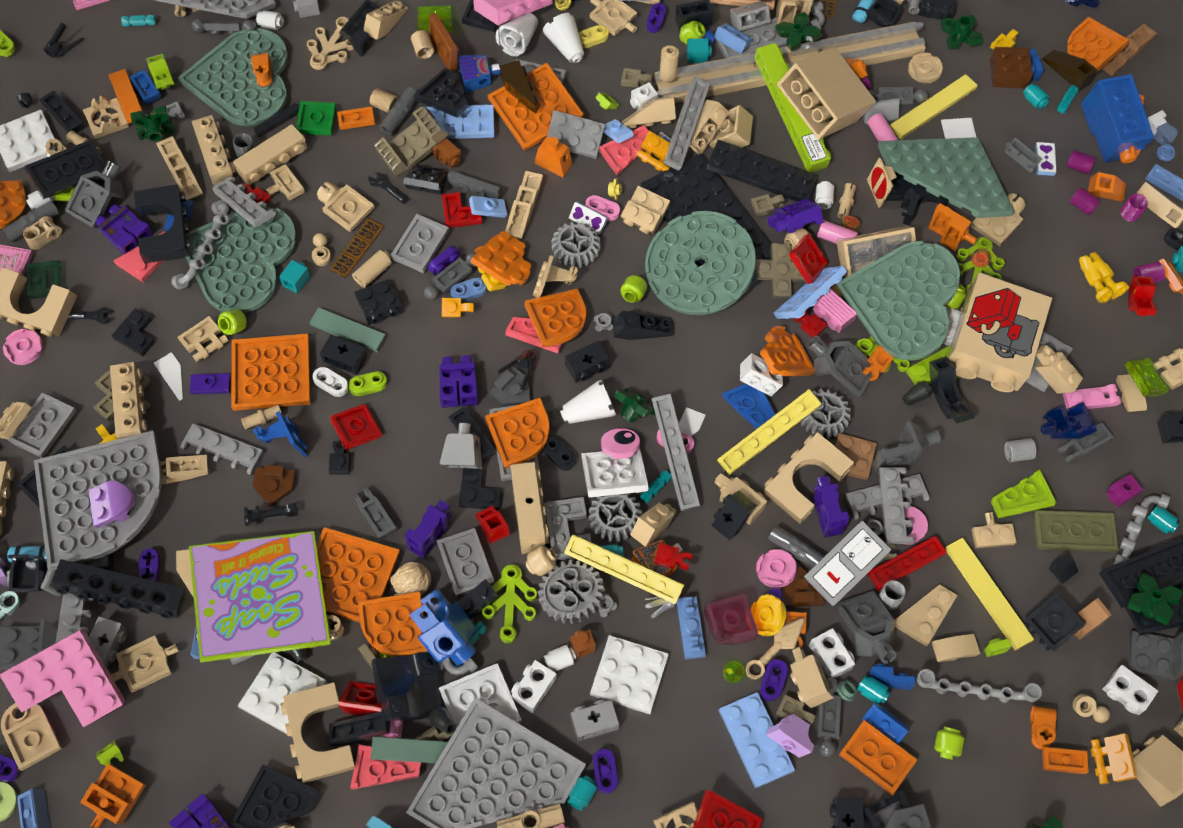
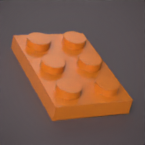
M863 720L839 754V756L891 795L895 793L917 761L915 757L865 720Z

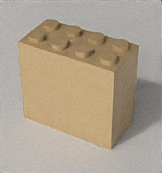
M835 47L796 62L777 83V86L818 140L856 123L876 102Z

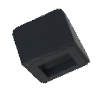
M357 30L350 39L351 45L361 57L371 45L369 34L361 30Z
M1067 553L1049 567V570L1062 584L1078 573Z

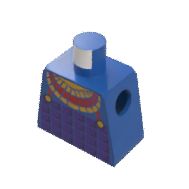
M485 55L459 56V66L465 93L490 86L491 75L500 74L499 64L488 65Z

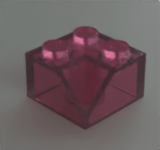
M745 594L705 605L704 615L709 630L718 645H738L756 640L758 630Z

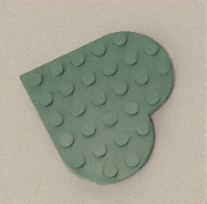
M258 28V30H252L247 33L243 29L226 38L177 79L180 84L229 122L239 126H257L282 111L286 104L287 92L284 82L279 76L287 64L286 46L277 34L269 30ZM269 53L273 79L269 86L262 87L258 85L256 75L253 72L251 55Z
M266 205V207L264 208V210H266V211H269L270 209H273V208L267 207V205ZM278 208L273 209L276 215L256 228L237 212L228 215V223L221 225L219 229L221 232L220 238L213 240L211 244L213 246L212 253L205 255L203 259L205 267L197 270L194 275L205 298L214 308L221 312L239 309L245 314L260 308L272 297L277 285L275 266L281 264L290 256L296 243L294 224L285 212ZM214 222L187 233V238L191 242V249H188L189 256L186 257L188 264L197 256V248L204 243L206 239L205 233L212 228Z
M915 241L900 246L838 282L836 287L856 312V315L878 346H882L894 358L912 361L932 355L944 343L949 327L948 314L944 305L953 298L958 289L960 270L956 259L946 248L936 243L930 244L923 243V241Z

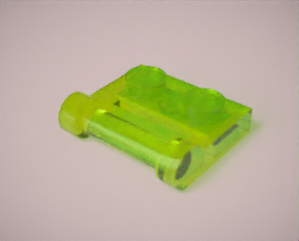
M451 5L417 7L418 31H429V14L435 12L439 19L443 20L445 29L449 32L452 31Z
M1150 358L1132 360L1125 364L1126 369L1143 397L1160 396L1169 391L1168 386L1163 384L1152 366L1153 362Z

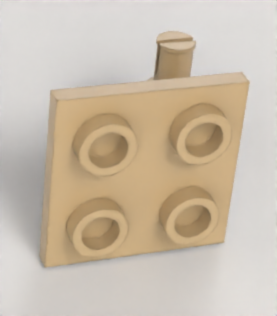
M550 255L548 262L544 261L532 296L536 298L541 296L546 281H565L566 285L568 282L569 285H572L573 281L577 278L576 273L578 269L576 267L574 269V266H572L568 271L553 266L551 263L554 256Z

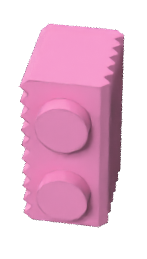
M832 289L827 294L817 299L818 302L813 307L815 314L819 318H823L828 326L838 333L853 323L857 316L853 308Z

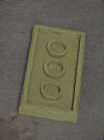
M1034 510L1033 512L1037 550L1113 553L1119 551L1114 513Z

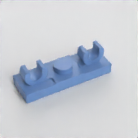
M697 596L679 598L676 605L685 660L704 658L706 653Z

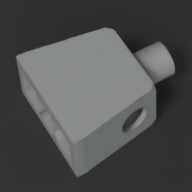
M459 423L458 434L449 433L447 435L440 465L446 468L482 469L480 438L470 434L471 424Z

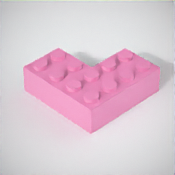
M84 628L0 674L21 712L62 690L83 727L122 706L126 701Z

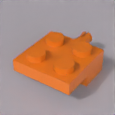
M939 203L928 228L942 236L940 243L956 251L964 239L973 245L978 239L969 234L968 229L971 221Z
M107 763L97 782L90 785L80 802L94 810L97 814L90 827L99 828L105 818L115 824L123 825L146 784Z

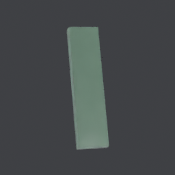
M319 307L310 321V325L335 336H341L350 342L359 343L363 347L378 352L386 338L384 333Z
M373 736L370 759L436 763L449 741Z

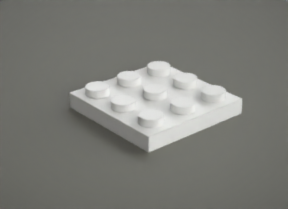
M41 110L0 125V153L9 172L48 157L46 155V142L55 138Z
M640 449L638 452H634L633 456L625 459L612 458L611 455L608 453L606 455L603 451L581 453L588 497L648 491V482Z
M609 635L590 696L606 701L611 700L612 703L651 714L668 653Z
M273 652L240 701L238 707L287 734L285 724L289 723L287 715L283 716L280 703L284 702L283 696L326 685L327 681Z
M498 663L439 687L446 708L457 727L474 698H477L518 724L522 722Z

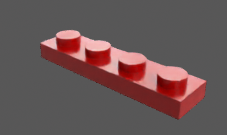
M934 536L870 570L867 575L877 591L883 589L888 581H898L941 558L947 552L937 537Z

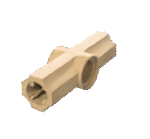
M560 804L536 811H526L521 815L496 821L497 828H529L524 824L527 818H534L537 821L536 825L531 828H550L565 823Z

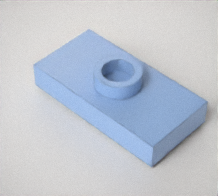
M616 119L606 123L603 133L617 143L633 137L632 130Z
M471 196L469 199L473 215L505 218L507 215L503 199Z

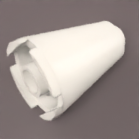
M528 13L499 27L496 31V40L498 45H502L505 53L517 57L525 52L538 26L536 16Z
M570 13L560 14L553 18L554 22L551 24L548 22L544 26L543 32L569 62L578 63L583 59L584 51L575 18Z
M602 379L562 406L563 410L560 411L564 421L568 420L569 424L616 415Z

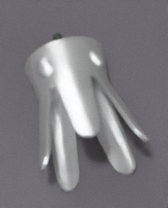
M661 597L645 599H657L646 604V608L662 605L661 608L651 615V618L657 617L665 610L674 607V603Z

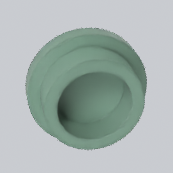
M845 680L838 684L837 693L843 700L852 701L855 698L857 689L852 682Z

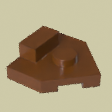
M264 465V468L255 469L252 486L271 508L278 500L293 491L296 471L285 470L284 466Z
M800 566L797 568V575L789 585L781 587L785 607L823 606L824 598L804 578L808 572Z

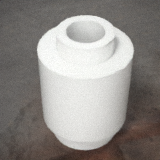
M271 11L258 12L257 24L262 28L279 30L283 26L284 19L280 13Z
M823 181L816 186L815 203L820 205L821 209L831 208L834 199V185L828 181Z
M35 191L27 195L29 199L26 202L31 210L50 200L54 201L55 196L53 195L43 200L39 192Z
M567 645L547 652V655L543 656L547 668L555 672L573 665V660L576 659L572 647L568 648Z

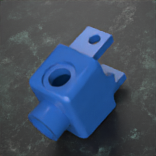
M438 588L420 600L423 605L410 613V617L421 630L417 638L437 662H443L450 657L456 666L464 663L476 652L475 647L469 641L475 632L474 624L459 603L450 604ZM432 597L438 598L439 602H434ZM422 611L427 612L428 617L423 616Z

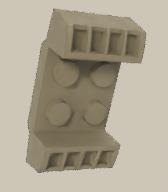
M424 106L413 112L417 120L392 141L388 142L382 137L374 145L378 154L396 177L404 171L411 169L413 165L418 164L433 151L436 145L449 135L432 112Z

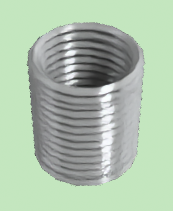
M1029 438L1007 441L1005 444L1007 460L1009 462L1034 459L1036 457L1034 440Z
M894 580L888 581L884 585L878 598L887 610H894L900 605L906 594L905 587L902 583ZM886 592L894 593L898 599L889 598Z

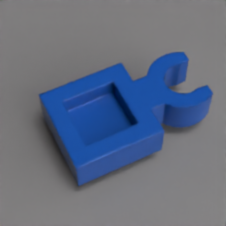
M1029 49L1032 66L1031 79L1032 81H1039L1044 69L1036 50Z

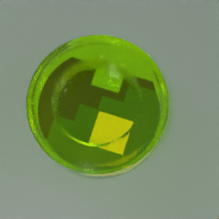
M730 661L724 667L723 676L730 683H738L744 676V667L737 661Z

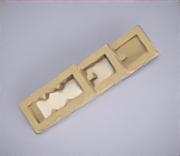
M173 136L156 143L174 180L179 185L181 191L185 192L186 200L203 195Z
M525 171L522 185H520L516 200L513 202L505 232H508L515 238L523 239L539 194L543 175Z
M207 455L166 458V461L160 462L162 484L188 480L208 474Z

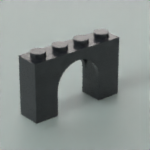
M178 184L134 191L135 207L140 216L166 213L174 217L173 225L165 233L138 238L139 252L143 262L151 263L188 257V249H191V242L187 238V233H190L188 222H185V218L188 217L187 208L183 203L186 202L185 192L181 191Z

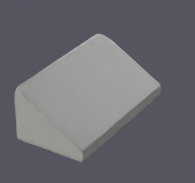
M899 98L876 101L863 115L864 122L867 124L868 120L878 113H882L886 121L897 120L899 117Z

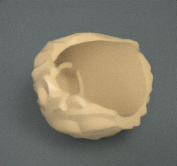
M417 562L405 563L390 578L391 584L398 595L420 592L423 595L431 586L430 571L423 564Z

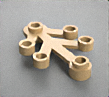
M339 17L336 20L337 29L329 41L326 39L324 28L319 27L315 30L316 37L320 40L323 48L321 53L317 50L316 40L311 39L307 41L308 50L312 53L310 65L313 69L321 70L327 66V63L334 61L344 63L348 60L345 51H339L337 54L328 56L331 52L345 48L347 50H354L353 46L349 45L351 43L348 40L336 44L341 37L339 34L340 30L349 20L347 17Z

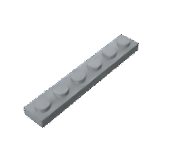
M696 76L691 81L663 161L664 164L678 171L683 165L710 86L709 83Z
M671 394L652 398L680 510L685 511L700 507Z

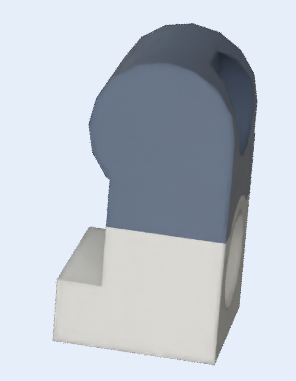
M1163 110L1150 116L1148 121L1154 139L1160 145H1172L1178 135V131L1165 120L1167 115Z

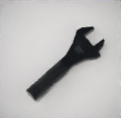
M375 172L378 177L374 180L370 176L368 177L370 185L380 187L400 203H406L407 198L388 184L385 174Z
M104 307L92 312H70L67 319H90L106 324L111 321V318H104L105 314H112V312L105 310Z

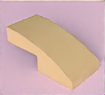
M1117 375L1116 383L1122 392L1121 400L1128 412L1147 410L1145 395L1137 375Z
M974 634L954 636L932 642L938 662L955 661L958 658L975 657L980 654Z

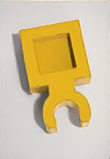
M478 268L479 272L483 274L481 279L489 292L505 289V284Z

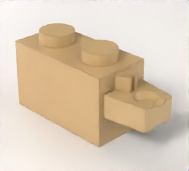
M1047 345L1041 346L1036 353L1040 360L1035 367L1057 394L1075 392L1083 377L1062 352H1054Z
M721 473L715 479V484L721 488L719 501L723 502L728 494L733 495L739 490L757 505L746 522L749 525L765 509L767 503L765 497L761 493L752 490L745 480H740L738 477L728 479Z
M659 502L638 518L630 535L646 547L667 530L677 510L669 504L662 505Z
M800 647L792 650L796 662L790 665L793 672L790 675L794 684L798 685L800 690L797 692L800 701L813 708L834 698L820 661L813 654L806 656Z

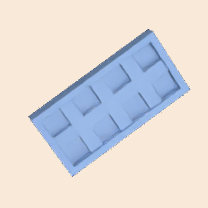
M493 105L467 106L468 109L458 118L435 108L425 107L432 112L449 134L445 137L447 139L494 138Z
M844 266L824 268L813 283L804 284L774 312L776 318L798 319L806 313L805 310L815 305L820 296L827 294L833 284H837L842 280V276L847 272Z
M758 692L719 708L720 715L755 789L795 771L786 750L766 736L768 728L772 727L773 723Z

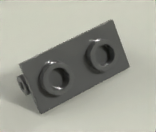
M1016 137L1005 146L1004 152L1030 173L1042 160L1039 155Z

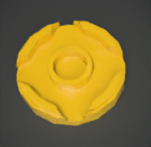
M769 594L760 596L759 600L751 606L749 613V622L757 634L768 637L774 636L782 629L786 620V608L783 601L779 597Z

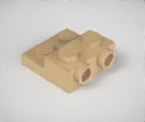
M638 186L631 201H628L621 214V218L624 220L623 223L633 227V225H636L645 234L649 235L650 232L655 234L671 201Z

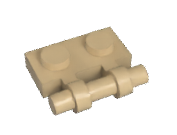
M210 316L178 336V340L189 353L194 350L198 351L192 356L196 362L202 358L206 359L209 357L208 354L216 349L219 350L228 341L225 335L220 338L216 337L221 333V330ZM209 340L212 341V343L206 346L205 348L202 347V345L208 342Z
M1177 348L1172 354L1162 356L1157 362L1153 363L1156 370L1163 367L1165 371L1161 372L1160 377L1171 390L1183 385V348ZM1175 360H1178L1180 362L1174 366L1170 364Z
M13 402L10 407H6L3 412L4 415L0 419V438L9 439L17 432V427L28 417V412L32 407L22 402Z

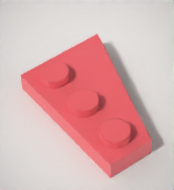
M644 125L633 130V137L621 143L612 140L599 147V152L617 176L638 157L636 153L639 149L644 151L640 146L649 132Z
M139 246L114 260L117 266L142 282L163 262L144 263L140 256Z
M513 317L506 329L505 335L543 348L531 319ZM563 343L543 349L558 353Z
M359 745L350 788L353 790L419 778L422 762L370 759L372 747Z

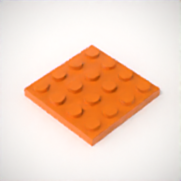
M548 63L532 70L526 76L527 81L530 80L532 83V94L536 95L538 99L537 113H533L505 89V86L488 95V100L524 151L545 140L554 110L584 118V114Z
M308 334L232 340L231 408L233 411L271 408L276 405L286 407L311 404Z
M324 527L316 548L326 613L360 623L358 602L383 598L399 558L400 550Z

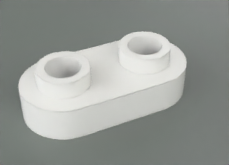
M320 367L314 371V383L321 389L335 397L344 396L348 392V384L345 378L326 367Z

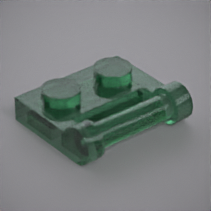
M51 260L26 264L27 296L29 300L48 296L51 287L48 288V270H53V285L61 287V261Z

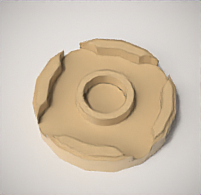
M930 53L916 54L909 62L908 72L918 82H935L940 78L943 70L940 59L936 56H931L932 54Z

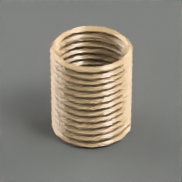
M424 30L415 32L411 36V41L417 57L420 59L431 57L434 53V47L428 32Z
M376 88L370 96V105L387 113L390 112L398 101L397 96L380 88Z

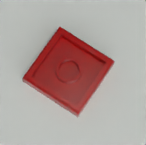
M810 234L804 235L788 254L807 284L813 283L828 264V261Z
M366 404L330 416L329 420L346 450L382 437V432Z

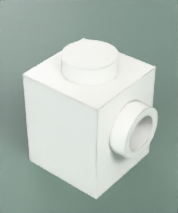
M647 83L631 91L630 103L634 109L639 110L651 100L658 98V93L650 83Z

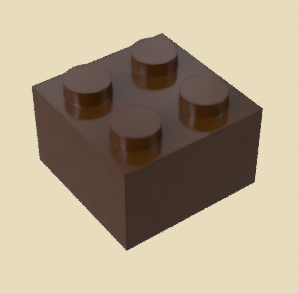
M994 48L990 58L992 86L1000 88L1028 87L1032 78L1029 48Z

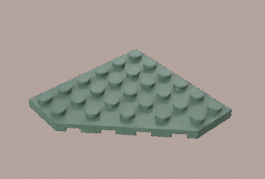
M978 137L879 141L878 149L885 165L892 167L894 173L897 172L903 175L906 181L914 185L920 184L926 187L927 192L937 197L941 195L949 199L948 203L960 209L964 207L972 211L971 215L977 218L1012 216L1014 210Z

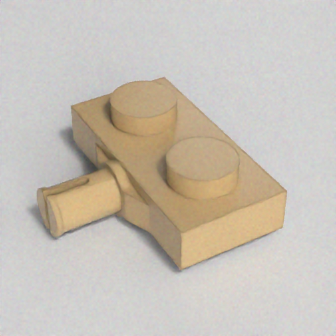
M286 164L270 172L272 179L275 181V185L266 189L270 196L280 191L290 201L305 193L304 188Z
M993 512L985 513L987 525L971 529L975 549L1015 545L1017 543L1013 523L995 524Z

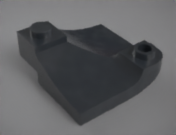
M429 652L408 656L374 658L372 660L378 703L381 702L384 722L429 719L432 709L442 707L438 686L439 664ZM426 659L430 661L431 665L427 664Z

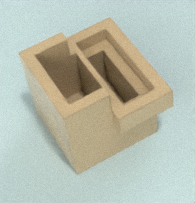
M778 0L776 24L783 21L794 24L795 16L802 12L809 16L813 0Z

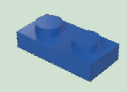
M145 70L129 77L145 105L161 98L159 91Z
M876 702L873 703L862 718V721L868 722L897 745L910 729Z

